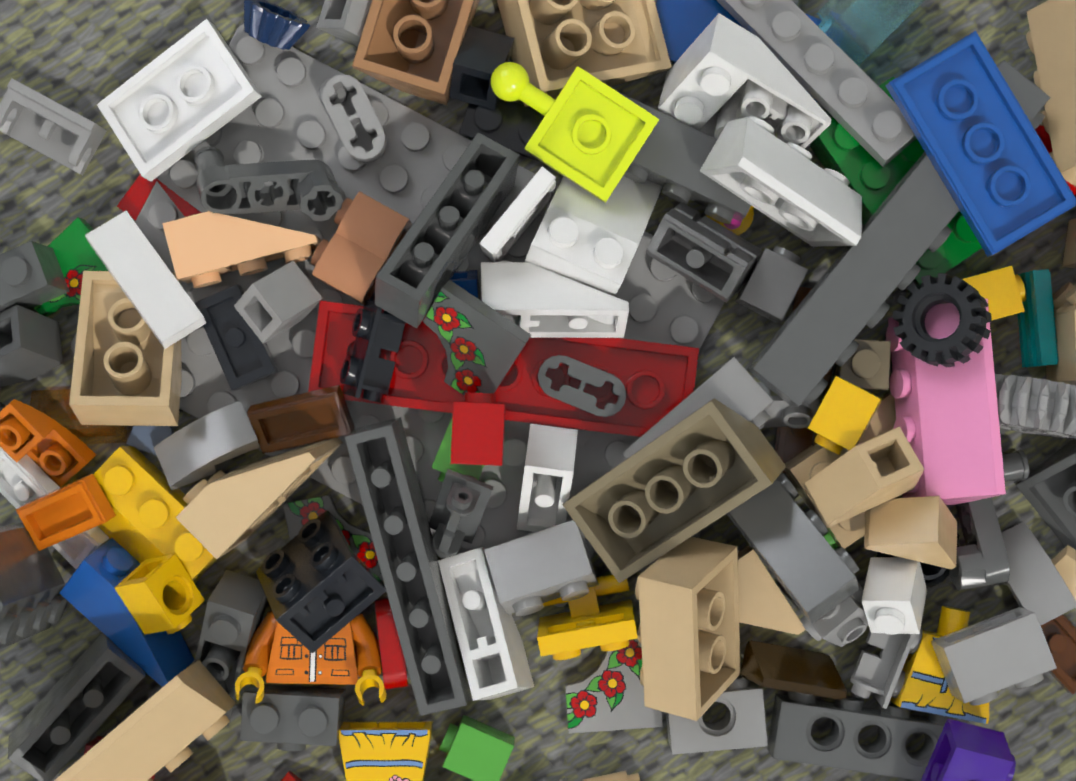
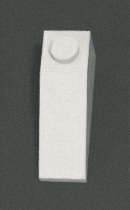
M502 260L497 262H481L479 300L530 333V338H624L629 313V303L627 301L529 262Z
M484 547L438 560L473 701L492 700L534 687L523 641L512 614L508 615L499 603Z

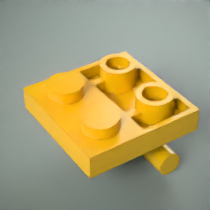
M613 574L597 577L599 585L590 587V592L581 598L562 601L560 597L543 603L545 607L568 602L570 612L539 618L537 640L541 657L552 655L553 660L571 659L581 655V649L600 646L601 651H615L628 647L629 640L638 639L632 600L599 606L597 598L598 596L629 591L628 580L625 579L619 583Z

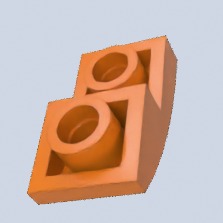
M13 399L0 411V447L16 463L27 454L59 487H62L97 455L67 428L30 405Z

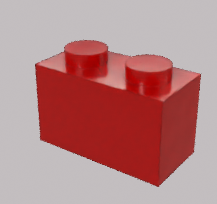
M465 392L464 402H453L450 464L503 465L506 405L496 404L495 394Z

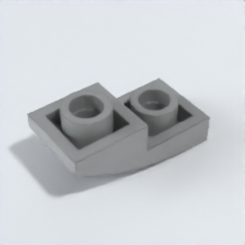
M237 401L176 431L157 444L154 450L172 491L215 474L216 469L214 465L259 448V443L241 401Z
M1022 521L1001 532L1010 567L1009 581L1003 585H1008L1019 607L1035 612L1040 626L1076 608V601L1026 523Z

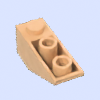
M210 211L162 223L176 278L185 283L192 282L194 288L218 284L222 282L221 274L236 270L239 271L240 276L263 272L268 269L266 262L285 258L286 264L293 260L297 263L311 259L313 255L312 250H315L322 241L313 234L225 214L212 213Z

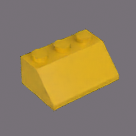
M119 446L93 474L116 514L115 517L98 527L110 539L113 538L140 564L147 559L176 553L195 584L218 560L177 520L176 516L188 505L183 500L185 494L179 488L171 491L165 475L137 448L133 446Z

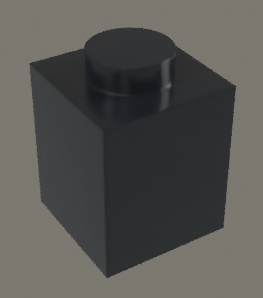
M468 26L453 63L449 98L495 110L499 98L491 88V76L500 64L511 62L514 38Z

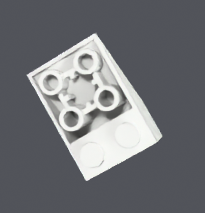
M720 13L674 63L672 68L667 71L658 105V110L716 139L719 138L728 121L754 116L770 124L774 128L772 135L784 143H794L803 148H806L831 124L832 120L759 37Z

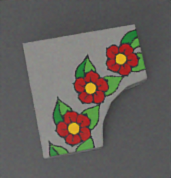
M638 639L629 640V646L626 648L606 651L600 664L593 672L582 680L565 684L569 734L663 727L662 711L644 706V686L640 683L642 647Z

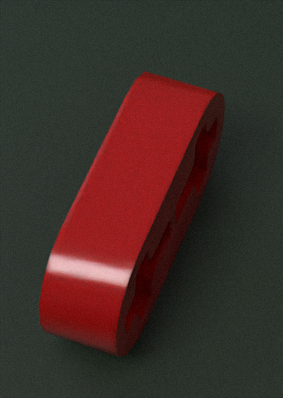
M389 599L375 600L385 690L408 687L406 662Z

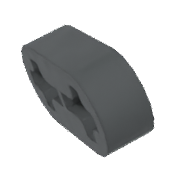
M563 355L548 358L539 368V386L545 394L554 399L602 417L616 414L625 404V386L619 378L610 373ZM560 363L565 364L569 367L567 374L572 378L580 380L581 383L578 389L562 385L559 391H555L550 388L552 380L545 376L548 368L556 370ZM605 381L613 384L612 393L618 396L617 402L615 404L607 403L604 409H599L595 406L597 398L583 392L585 384L601 388Z

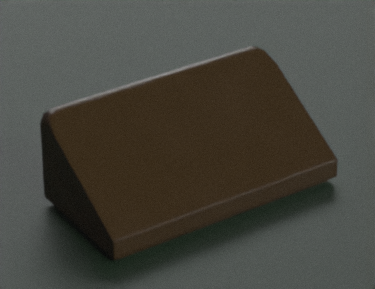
M752 640L746 644L740 672L744 678L767 688L839 700L846 698L847 690L830 656L820 652Z

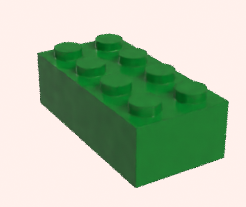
M893 76L879 85V87L894 101L885 86L895 79ZM832 117L831 124L809 146L824 168L835 170L844 175L850 181L848 187L862 196V224L864 225L924 150L916 139L885 167H882ZM959 211L947 224L952 229V232L945 242L933 253L927 249L916 262L921 267V270L912 282L920 285L923 283L921 277L926 275L938 278V273H946L982 248Z

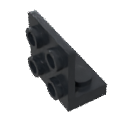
M325 511L317 519L308 521L301 528L297 536L280 550L270 553L256 570L276 621L311 653L319 649L386 592L382 580L353 553L335 517L329 511Z

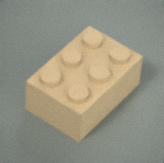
M690 537L662 555L638 576L635 595L639 600L640 624L637 635L642 647L640 683L644 686V706L697 721L741 672L737 546Z

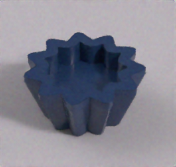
M244 0V31L262 43L282 50H289L310 27L306 19L279 5L266 0Z

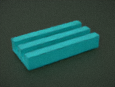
M1049 269L1032 270L1018 274L1026 290V300L1022 302L1025 312L1017 313L1022 368L1058 364L1052 284Z

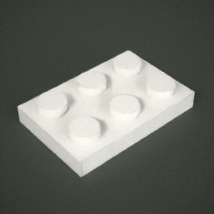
M206 19L100 101L97 106L142 177L153 181L262 96L215 25Z

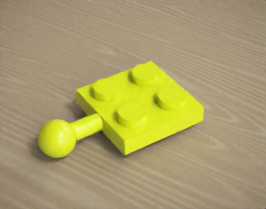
M502 63L493 71L491 76V88L498 98L509 102L521 100L545 116L524 150L604 203L607 202L659 121L657 117L579 66L576 67L556 100L529 83L527 71L518 63Z

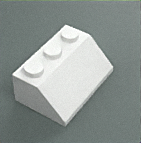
M749 116L727 122L700 172L812 247L857 246L862 232V196L848 187L850 181L844 175L832 169L825 168L823 170L810 161L812 155L809 151L794 143L788 142L786 144L772 135L774 128L760 118Z

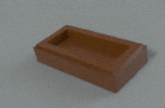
M340 385L254 404L247 411L263 454L346 436L355 428Z

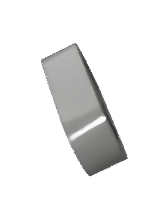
M340 74L333 76L323 87L322 100L345 149L353 159L359 162L370 163L378 160L387 148V137L364 88L356 78L350 75ZM345 87L348 92L356 90L357 94L351 98V102L357 113L348 116L340 103L332 104V101L338 98L337 89ZM362 122L368 134L376 132L378 137L372 140L374 148L367 152L362 146L353 147V143L359 140L353 125Z

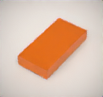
M93 473L16 509L38 551L106 523L116 516Z

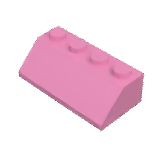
M952 303L933 306L925 317L927 333L935 339H943L952 335L960 322L958 309ZM893 317L889 318L886 341H891L892 374L889 385L890 392L895 398L896 421L893 429L901 428L924 468L915 488L902 494V497L940 496L945 505H957L1005 495L991 332L988 339L982 337L979 343L983 346V349L978 354L974 351L969 354L971 360L964 364L956 361L954 362V367H945L940 364L937 367L912 356V353L904 350L900 345L902 339L895 336L893 328L899 326V322L894 320ZM990 322L986 323V328L991 331Z

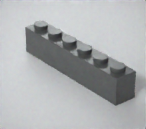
M401 417L355 428L345 436V441L419 714L423 716L466 706L471 691L438 563V555L432 548L433 536Z

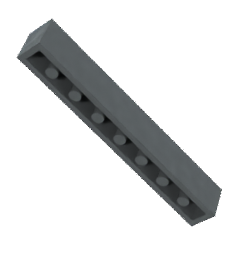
M1003 60L996 66L1032 126L1036 129L1045 118V115L1040 110L1050 99V96ZM925 151L864 224L861 239L857 246H847L747 368L748 372L790 406H800L803 401L810 405L819 397L828 384L823 377L833 364L836 363L841 367L848 361L859 346L854 340L865 325L872 329L884 317L890 308V305L885 300L896 287L903 291L920 272L921 267L916 262L927 249L932 253L935 252L951 234L952 229L947 224L960 210Z

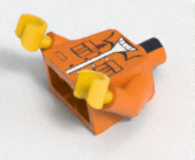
M272 611L268 612L250 641L243 666L245 673L241 674L235 682V697L238 701L240 691L245 685L252 684L258 688L255 704L260 703L264 697V681L262 677L265 675L266 683L355 685L357 698L363 706V693L369 687L379 688L381 703L386 700L387 695L383 681L379 677L381 674L379 640L361 613L319 649L311 653L276 621Z

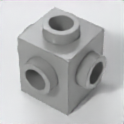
M859 583L858 591L813 624L805 615L800 619L803 627L815 640L820 641L824 639L843 647L859 638L865 632L868 621L861 601L864 588Z

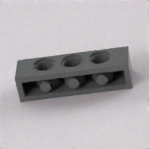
M479 132L476 134L377 274L375 281L376 306L418 328L442 287L452 278L514 187L520 158L519 154Z
M788 691V695L775 693L767 750L774 759L921 781L947 718L953 720L958 718L928 713V717L910 714L911 709L901 708L890 702L887 709L863 707L864 700L851 696H846L842 700L835 699L834 703L816 700L817 696L791 691ZM821 717L832 719L831 731L826 736L821 738L811 736L810 731L814 721ZM870 724L877 725L878 736L876 740L868 745L859 744L858 734L860 730ZM915 732H924L925 741L923 746L915 752H907L905 749L907 738Z

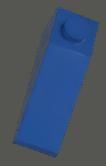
M111 538L82 561L60 591V594L161 687H164L176 675L189 667L195 659L180 631L173 634H167L166 631L144 635L114 588L136 569L140 563Z

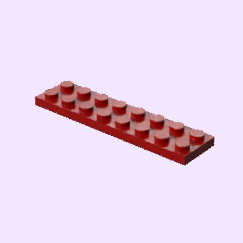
M320 301L308 392L340 385L343 392L345 384L340 382L341 369L345 358L348 355L352 356L356 337L352 335L353 321L357 311L360 308L364 309V306ZM423 320L418 328L408 323L405 324L398 353L381 349L379 358L396 362L388 395L383 394L381 403L362 399L364 389L361 391L360 398L343 394L345 400L446 413H453V402H464L465 400L463 394L444 382L448 370L446 350L437 334ZM529 338L494 393L496 395V404L506 405L505 420L641 437L694 392L699 348L623 338ZM563 355L610 373L619 378L625 386V404L616 414L602 417L554 399L545 394L539 386V368L548 358ZM562 363L559 364L556 370L548 368L545 375L552 380L550 388L555 391H559L562 385L578 389L581 381L570 377L567 374L569 367ZM605 381L601 388L586 383L583 392L597 398L595 406L599 409H604L607 403L615 404L618 398L617 395L612 393L613 384Z

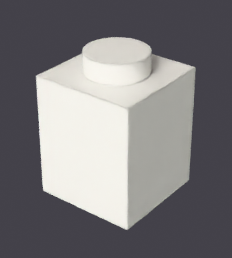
M871 557L861 600L871 633L890 635L920 634L927 595V587L920 562L901 557Z

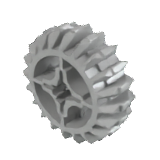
M995 374L999 426L1001 429L1039 436L1076 439V385L1047 379Z

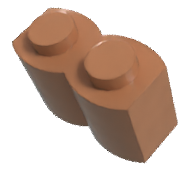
M359 191L353 200L346 198L343 201L342 207L337 211L334 223L339 225L336 233L330 241L323 239L319 243L310 263L315 266L312 272L315 278L365 305V301H370L375 293L377 274L411 228L412 223L407 217Z

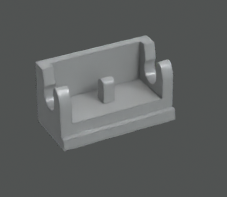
M11 78L7 85L8 89L0 102V131L83 176L107 130Z

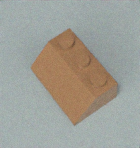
M372 0L352 67L402 92L447 105L450 96L453 63L468 26H472L480 0Z

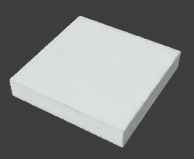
M543 166L479 243L482 253L492 262L503 259L555 195L556 177Z

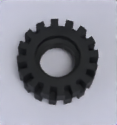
M938 273V278H934L931 275L921 277L923 283L920 285L912 282L906 287L911 292L907 298L900 294L897 303L902 305L901 311L894 310L893 319L899 322V326L893 328L895 336L902 339L900 345L904 350L912 353V356L937 367L938 364L945 367H954V362L956 361L964 364L971 360L969 354L972 351L978 354L983 349V346L979 344L982 337L988 339L991 332L986 328V323L992 322L991 313L986 311L985 308L989 306L986 299L979 294L978 290L956 276L952 278L944 273ZM947 302L954 304L960 315L958 328L947 338H932L925 328V317L928 311L939 303Z

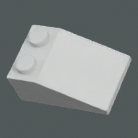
M623 176L607 202L604 203L568 178L563 177L531 243L525 262L532 263L616 296L639 246L663 186L646 179L644 184H641Z

